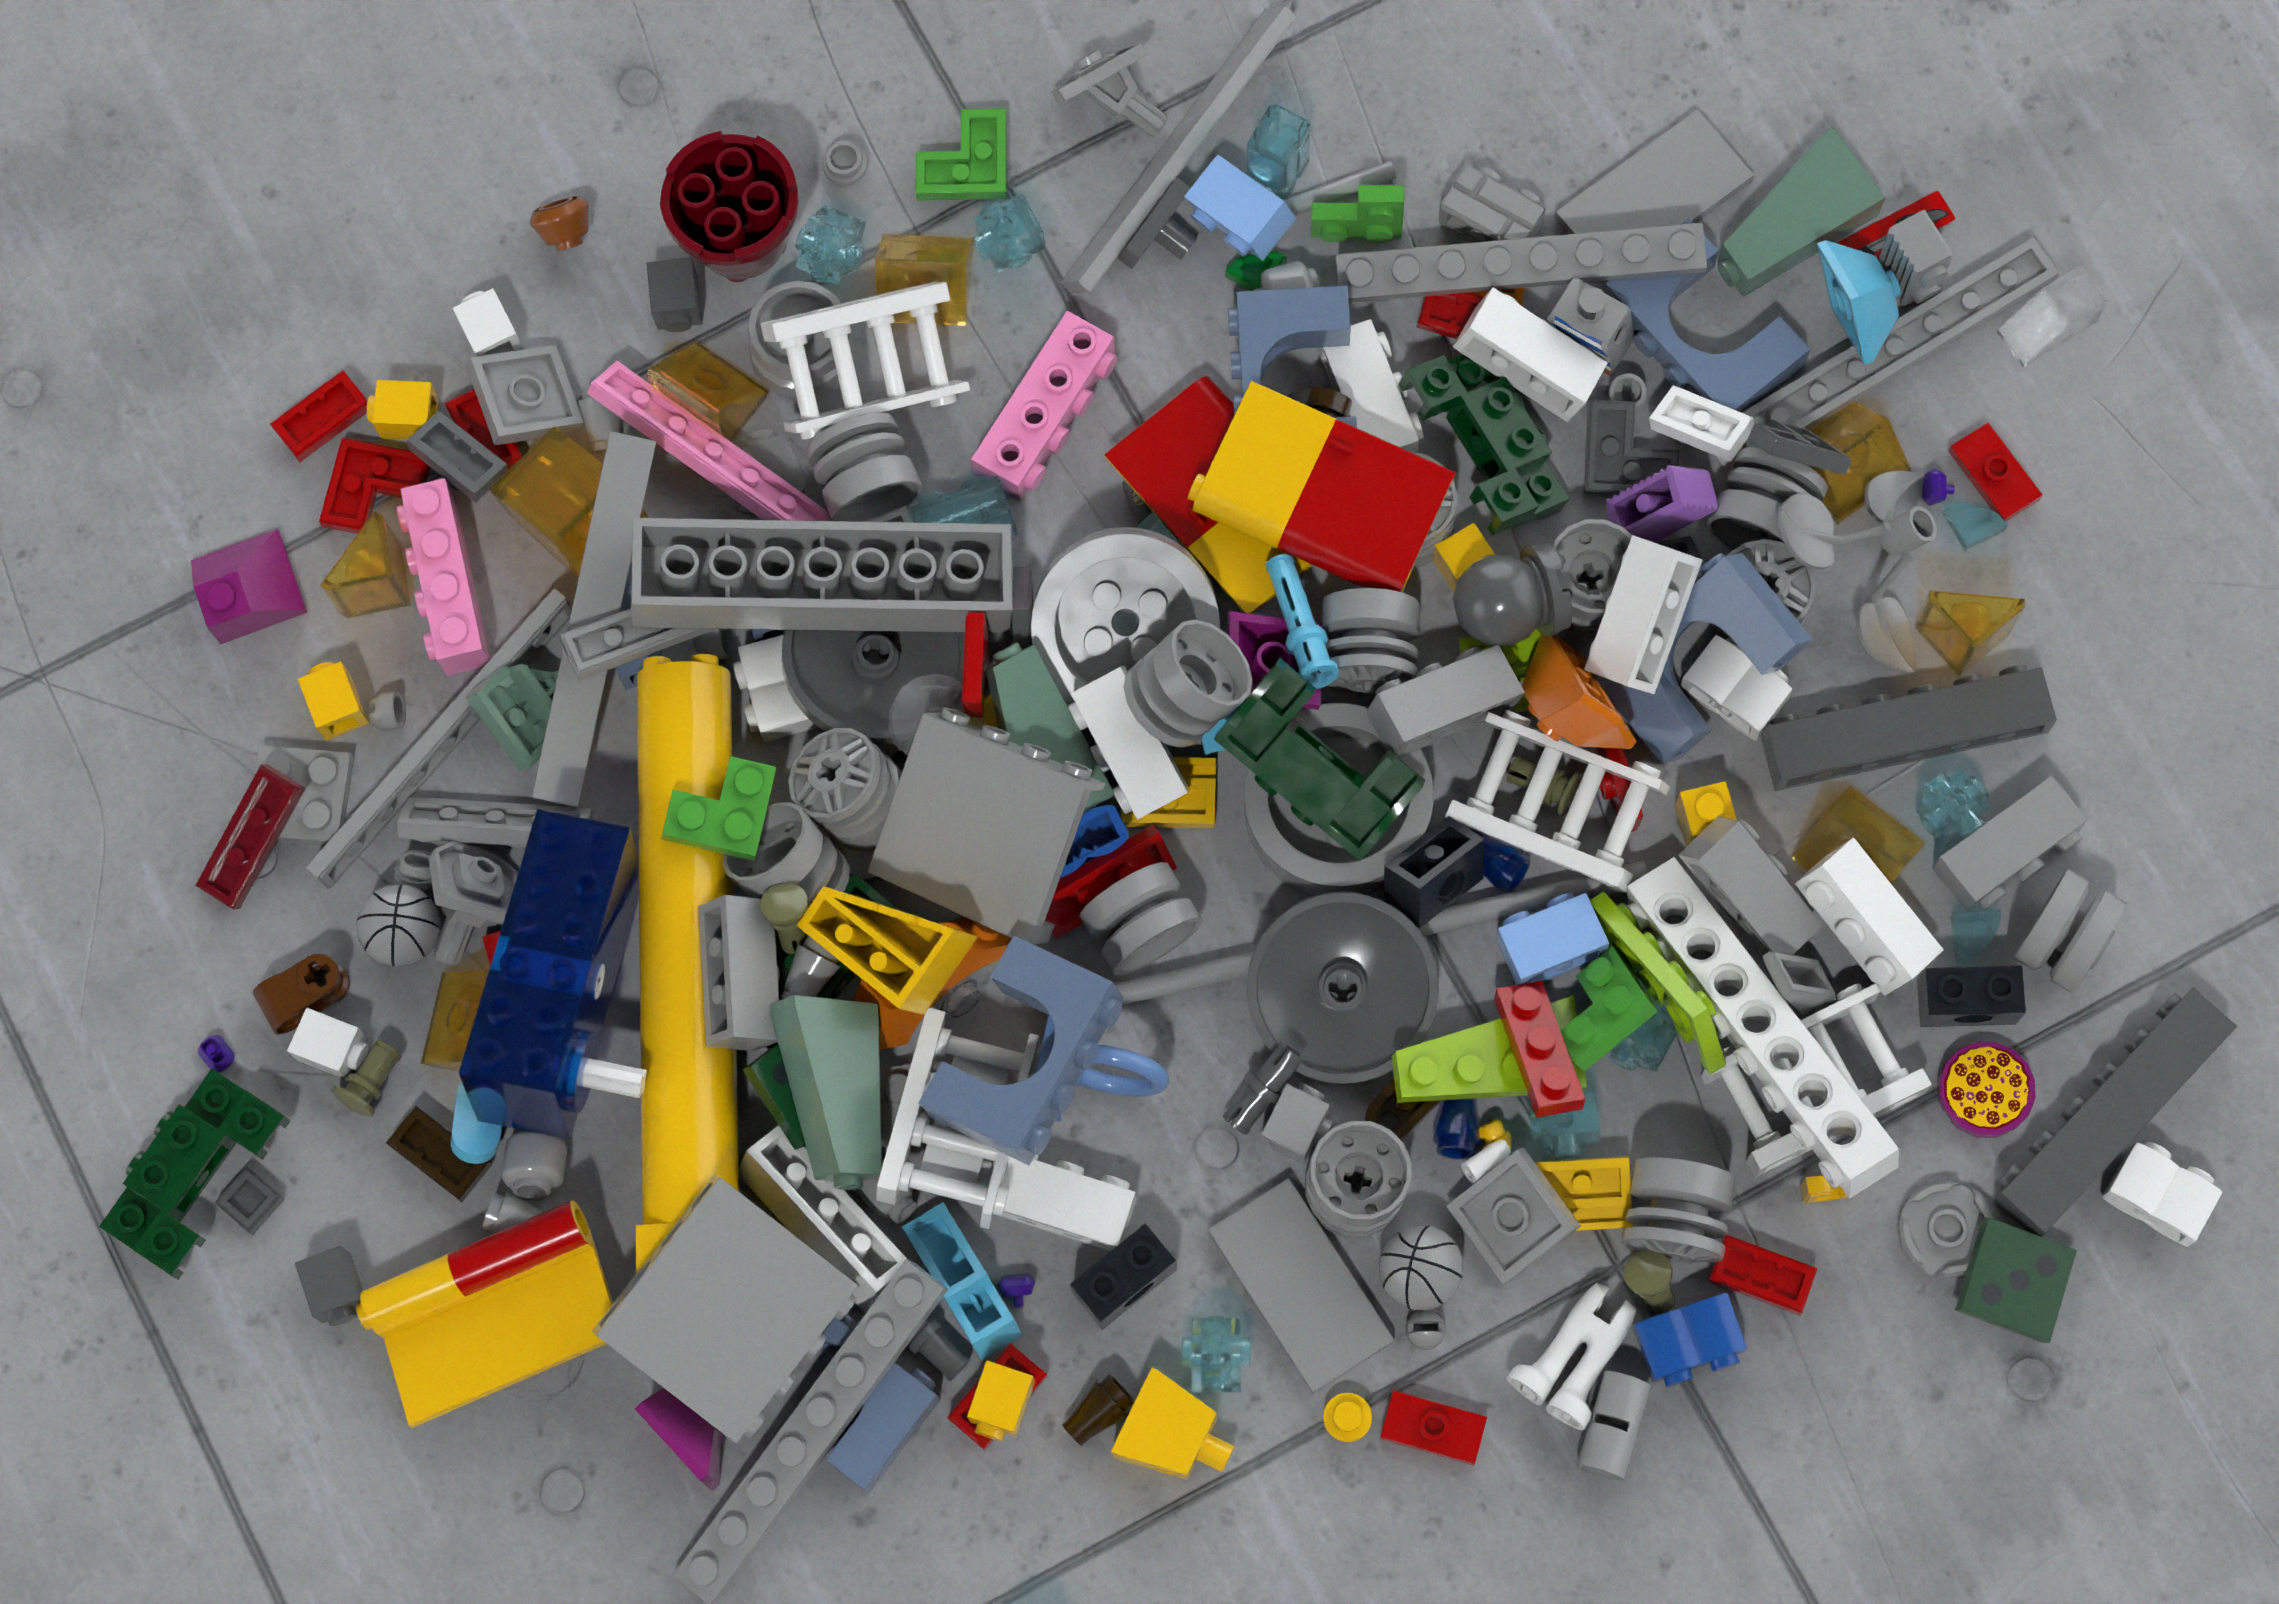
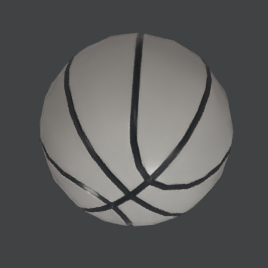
M406 884L387 885L374 891L363 902L356 921L358 940L364 951L377 962L391 967L411 966L423 960L435 947L441 929L439 912L431 898L418 888Z
M1413 1225L1400 1230V1232H1396L1386 1242L1380 1254L1381 1257H1379V1277L1383 1289L1394 1302L1410 1310L1428 1311L1442 1306L1456 1294L1462 1282L1464 1262L1457 1243L1447 1233L1433 1226Z

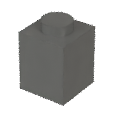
M692 257L646 262L651 314L657 330L665 329L668 332H683L689 330L693 325H702L698 276Z
M337 1246L295 1262L313 1318L321 1323L328 1322L329 1326H336L357 1317L356 1304L361 1302L360 1293L363 1290L350 1252L342 1246Z

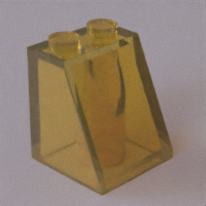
M554 426L489 490L511 518L579 579L603 463ZM642 509L640 518H649Z

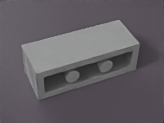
M1499 644L1483 651L1479 646L1473 647L1460 654L1454 663L1444 667L1440 663H1434L1420 670L1415 675L1416 678L1402 683L1400 679H1395L1380 686L1375 691L1376 696L1366 713L1386 751L1391 750L1398 757H1402L1486 722L1485 719L1488 712L1501 716L1505 710L1512 711L1525 692Z
M2051 775L1940 856L1933 870L1968 913L1980 904L1987 910L2008 894L2004 886L2017 877L2024 883L2044 868L2045 864L2041 859L2054 850L2059 855H2062L2075 846L2082 839L2078 832L2088 819Z
M1718 816L1679 854V857L1761 958L1769 951L1794 955L1823 926L1813 914L1814 907L1810 905L1799 889H1793L1784 878L1788 875V872L1782 863L1774 856L1766 855L1757 844L1760 837L1751 825L1742 819L1737 821Z
M724 895L698 906L706 1047L755 1051L778 1042L770 1014V1004L779 1001L778 982L780 973L777 966L775 943L777 930L763 916L760 909L761 899Z

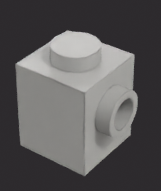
M1286 1084L1261 1134V1144L1305 1164L1314 1144L1317 1145L1318 1141L1332 1129L1334 1121L1327 1119L1330 1104L1323 1102L1325 1095L1305 1084H1299L1298 1088Z

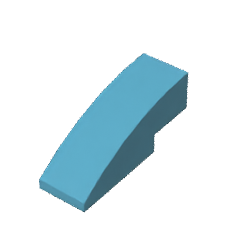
M943 1202L902 1226L929 1274L948 1289L943 1297L981 1360L1023 1336L988 1274Z

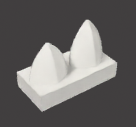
M1674 385L1649 417L1651 430L1676 439L1683 445L1688 444L1710 453L1725 467L1734 464L1739 450H1741L1743 444L1748 439L1754 425L1753 417Z

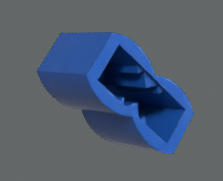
M1098 804L1083 813L1060 878L1077 870L1087 857H1099L1111 853L1127 840L1129 833L1114 805Z
M1728 1293L1713 1296L1635 1323L1633 1326L1652 1383L1664 1380L1666 1388L1693 1379L1691 1370L1710 1364L1712 1372L1740 1363L1737 1354L1745 1352L1747 1349Z

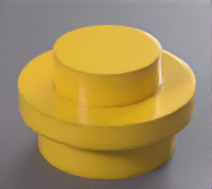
M1341 1393L1327 1403L1323 1413V1422L1327 1432L1334 1439L1346 1443L1355 1442L1363 1438L1369 1431L1372 1423V1412L1368 1403L1361 1396L1354 1393Z

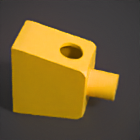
M1151 1368L1115 1441L1111 1454L1112 1457L1120 1461L1188 1480L1197 1461L1223 1473L1235 1446L1210 1434L1217 1420V1413L1159 1370Z

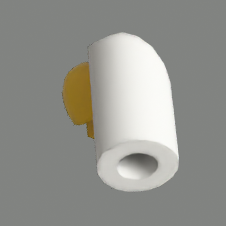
M1492 1119L1479 1128L1478 1134L1485 1142L1482 1145V1151L1461 1164L1465 1176L1473 1184L1510 1156L1512 1135L1510 1130L1505 1131L1502 1121L1498 1119Z

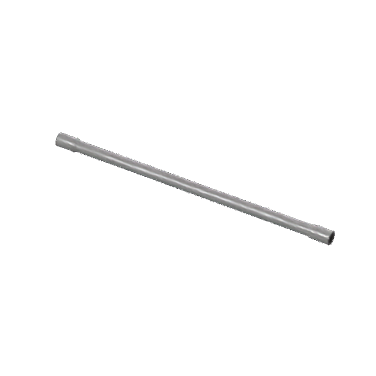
M1643 860L1626 863L1621 867L1633 874L1630 884L1648 873ZM1584 875L1448 906L1419 930L1423 936H1428L1510 917L1522 911L1533 912L1546 909V904L1549 901L1567 893H1572L1574 897L1586 893L1590 899L1603 891L1608 896L1626 892ZM1254 951L1115 982L1114 985L1124 997L1121 1001L1122 1005L1240 979L1248 977L1249 965Z

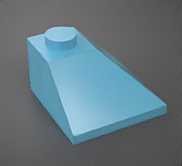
M1821 241L1817 243L1831 309L1863 364H1869L1874 361L1899 317L1895 297L1901 295L1900 285L1892 270L1885 272L1875 255L1831 241Z

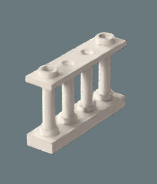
M930 282L760 323L764 341L779 342L780 348L786 349L801 418L783 422L785 431L800 433L801 439L814 438L827 429V426L857 415L874 412L881 413L929 401L931 407L943 406L957 402L956 394L970 391L968 381H948L934 313L938 312L936 304L950 301L947 282ZM909 310L911 317H916L931 386L906 392L890 323L895 322L893 314ZM866 321L868 328H873L888 397L863 403L847 334L851 333L850 324ZM823 331L824 338H829L845 406L819 413L804 348V344L808 343L806 335Z
M1505 710L1503 717L1488 712L1485 721L1494 728L1502 730L1474 798L1469 797L1466 805L1452 800L1445 817L1450 816L1471 830L1627 892V886L1630 884L1633 874L1621 868L1624 859L1620 857L1648 790L1651 789L1667 796L1670 786L1659 779L1661 771L1638 761H1634L1632 768H1629L1561 740L1557 742L1543 733L1530 729L1531 720L1514 712ZM1519 738H1522L1545 748L1517 815L1512 814L1509 822L1492 816L1495 807L1491 805ZM1565 755L1588 765L1560 832H1554L1552 839L1535 833L1538 825L1534 821L1561 756ZM1605 772L1631 781L1605 846L1603 850L1598 849L1594 857L1578 850L1581 842L1577 839Z
M1858 983L1836 995L1837 1003L1800 1021L1870 1112L1877 1118L1924 1095L1932 1084L1923 1068L1909 1074L1906 1068H1900L1867 1008V1005L1873 1003L1881 991L1876 983L1865 989ZM1848 1014L1884 1077L1880 1081L1883 1088L1868 1095L1864 1089L1858 1090L1824 1027ZM1729 1046L1722 1049L1726 1065L1711 1075L1704 1069L1701 1078L1705 1085L1720 1077L1726 1083L1756 1139V1142L1753 1143L1755 1151L1751 1152L1746 1160L1756 1178L1811 1151L1812 1148L1804 1150L1792 1133L1781 1137L1779 1131L1773 1132L1739 1069L1741 1066L1735 1058L1734 1047ZM1786 1058L1779 1059L1773 1063L1778 1069L1787 1070L1792 1068V1065ZM1808 1096L1801 1100L1804 1105L1814 1107ZM1835 1133L1829 1139L1833 1140L1845 1133Z
M928 1008L923 1019L878 1180L876 1201L895 1205L899 1190L908 1192L909 1188L983 1206L980 1227L989 1229L993 1214L1002 1216L1006 1205L1009 1188L1001 1186L1009 1156L961 1132L927 1124V1119L920 1117L922 1107L918 1103L935 1075L932 1070L936 1056L945 1058L946 1054L1017 1071L1019 1072L1017 1083L1026 1080L1036 1073L1040 1052H1037L1039 1035L1030 1033L1025 1053H1020L951 1035L952 1030L944 1028L946 1012ZM921 1143H926L995 1161L989 1187L914 1169L915 1164L907 1162L911 1146L920 1147Z

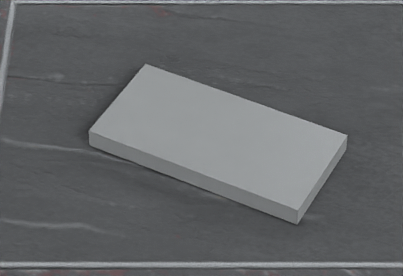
M1696 109L1555 212V219L1568 234L1680 225L1688 218L1693 223H1696L1753 181L1754 174Z
M1289 1178L1208 1229L1209 1235L1312 1394L1394 1343V1338Z

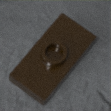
M417 1106L414 1107L386 1142L389 1147L460 1202L465 1200L492 1166L489 1161L472 1164L459 1159L451 1148V1132Z

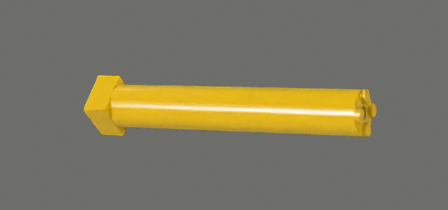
M697 654L691 656L690 661L671 662L670 658L663 656L648 657L643 660V669L637 673L640 1069L646 1070L647 1075L645 1078V1089L641 1093L642 1225H636V1274L714 1175L721 1177L739 1192L737 1049L706 1047L698 906L724 895L734 896V882L727 876L722 865L724 854L661 839L672 790L720 800L729 758L732 756L731 673L728 669L718 665L717 656L710 654Z

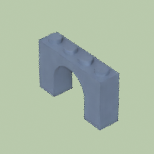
M1688 218L1680 225L1694 223ZM1705 235L1706 272L1609 280L1605 284V294L1631 309L1634 330L1633 341L1646 357L1651 358L1653 356L1664 368L1663 373L1672 386H1677L1742 413L1762 401L1806 364L1811 349L1780 316L1746 344L1726 353L1711 354L1701 352L1690 347L1679 338L1670 322L1669 307L1678 296L1715 267L1719 250Z
M1348 286L1237 292V308L1228 309L1229 336H1238L1239 351L1231 352L1232 380L1241 379L1242 395H1233L1234 416L1250 382L1253 381L1261 385L1267 368L1279 356L1289 351L1303 348L1350 346L1351 328ZM1356 416L1336 417V419L1357 428Z
M1720 553L1710 559L1700 569V573L1703 576L1692 588L1655 694L1634 689L1595 674L1608 698L1661 764L1682 758L1712 731V728L1680 689L1673 671L1675 646L1682 633L1690 625L1697 621H1704L1722 628L1732 637L1761 675L1779 671L1813 641L1743 553L1728 556Z
M1013 936L990 978L1003 994L1025 1003L1052 1018L1055 1036L1053 1048L1047 1061L1031 1077L1010 1085H996L985 1082L942 1061L918 1104L932 1119L1030 1166L1035 1155H1040L1047 1147L1051 1138L1050 1128L1059 1112H1064L1070 1106L1075 1094L1074 1085L1083 1069H1089L1094 1063L1099 1050L1098 1043L1106 1028L1112 1027L1118 1020L1122 1011L1121 1001L1124 997L1111 980Z
M847 1314L840 1321L833 1318L822 1332L826 1336V1340L821 1348L839 1350L858 1323ZM894 1362L864 1403L855 1422L828 1455L826 1461L869 1494L940 1402L938 1396L932 1392L937 1384L918 1368L913 1367L908 1373Z

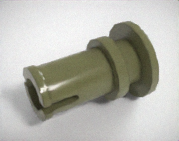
M1517 755L1510 767L1513 773L1509 772L1507 774L1506 782L1513 783L1527 790L1538 764L1524 758L1522 755ZM1557 769L1543 803L1551 805L1555 802L1559 804L1558 815L1564 816L1572 804L1583 777L1582 773L1576 772L1570 779L1565 777L1566 772L1564 770Z
M779 883L770 887L764 892L760 900V909L763 916L777 930L780 948L789 954H795L792 941L795 940L797 946L798 944L803 946L808 937L804 931L796 926L806 912L808 897L804 889L793 883Z
M379 1040L374 1043V1047L355 1074L349 1073L345 1080L348 1084L346 1088L335 1086L332 1090V1093L343 1105L367 1117H372L375 1113L369 1103L371 1100L377 1101L381 1096L380 1087L397 1061H400L402 1058L397 1050Z
M1642 1250L1635 1253L1628 1259L1624 1267V1279L1627 1286L1644 1299L1646 1309L1649 1311L1652 1308L1653 1314L1660 1315L1669 1312L1673 1308L1675 1295L1670 1288L1673 1268L1669 1259L1663 1253L1653 1250Z

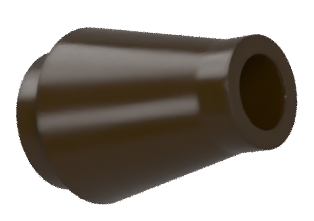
M1108 1374L1102 1381L1098 1379L1094 1381L1072 1415L1062 1426L1079 1445L1083 1446L1095 1435L1129 1415L1128 1409L1135 1401L1126 1389L1113 1376Z

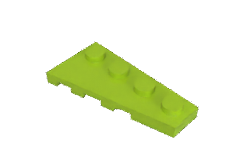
M1604 891L1590 900L1591 905L1608 939L1609 945L1613 946L1623 956L1634 974L1638 972L1642 985L1656 1006L1660 1008L1665 1005L1669 1016L1675 1023V1030L1684 1042L1688 1044L1695 1039L1701 1055L1700 1062L1711 1075L1724 1067L1726 1062L1711 1018L1716 1015V1011L1706 994L1701 990L1694 993L1688 986L1690 984L1680 965L1674 960L1668 964L1662 957L1663 951L1650 932L1647 931L1642 934L1636 928L1637 922L1624 903L1616 905Z
M1574 996L1550 1003L1560 1030L1577 1017ZM1501 1018L1397 1050L1391 1056L1397 1103L1528 1096ZM1571 1059L1582 1091L1587 1088L1585 1072Z

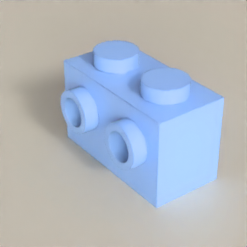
M1218 154L1184 196L1194 210L1190 216L1196 223L1210 233L1215 228L1226 234L1223 240L1237 253L1245 257L1248 252H1251L1262 261L1297 219L1285 201Z
M1572 893L1560 895L1546 904L1547 909L1532 915L1528 911H1522L1503 921V926L1498 928L1497 943L1516 985L1541 980L1542 982L1548 981L1591 963L1608 950V939L1586 893L1576 897Z

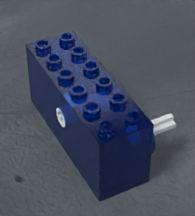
M537 809L458 1073L477 1121L571 1140L577 1115L583 1109L590 1089L640 1098L641 1093L644 1092L646 1070L597 1060L599 1037L639 900V859L630 827Z

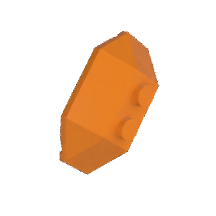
M1541 635L1522 684L1524 694L1530 703L1527 709L1539 719L1536 723L1537 727L1557 742L1564 737L1575 746L1631 749L1637 741L1615 705L1608 698L1596 676L1584 670L1587 659L1583 653L1557 635Z

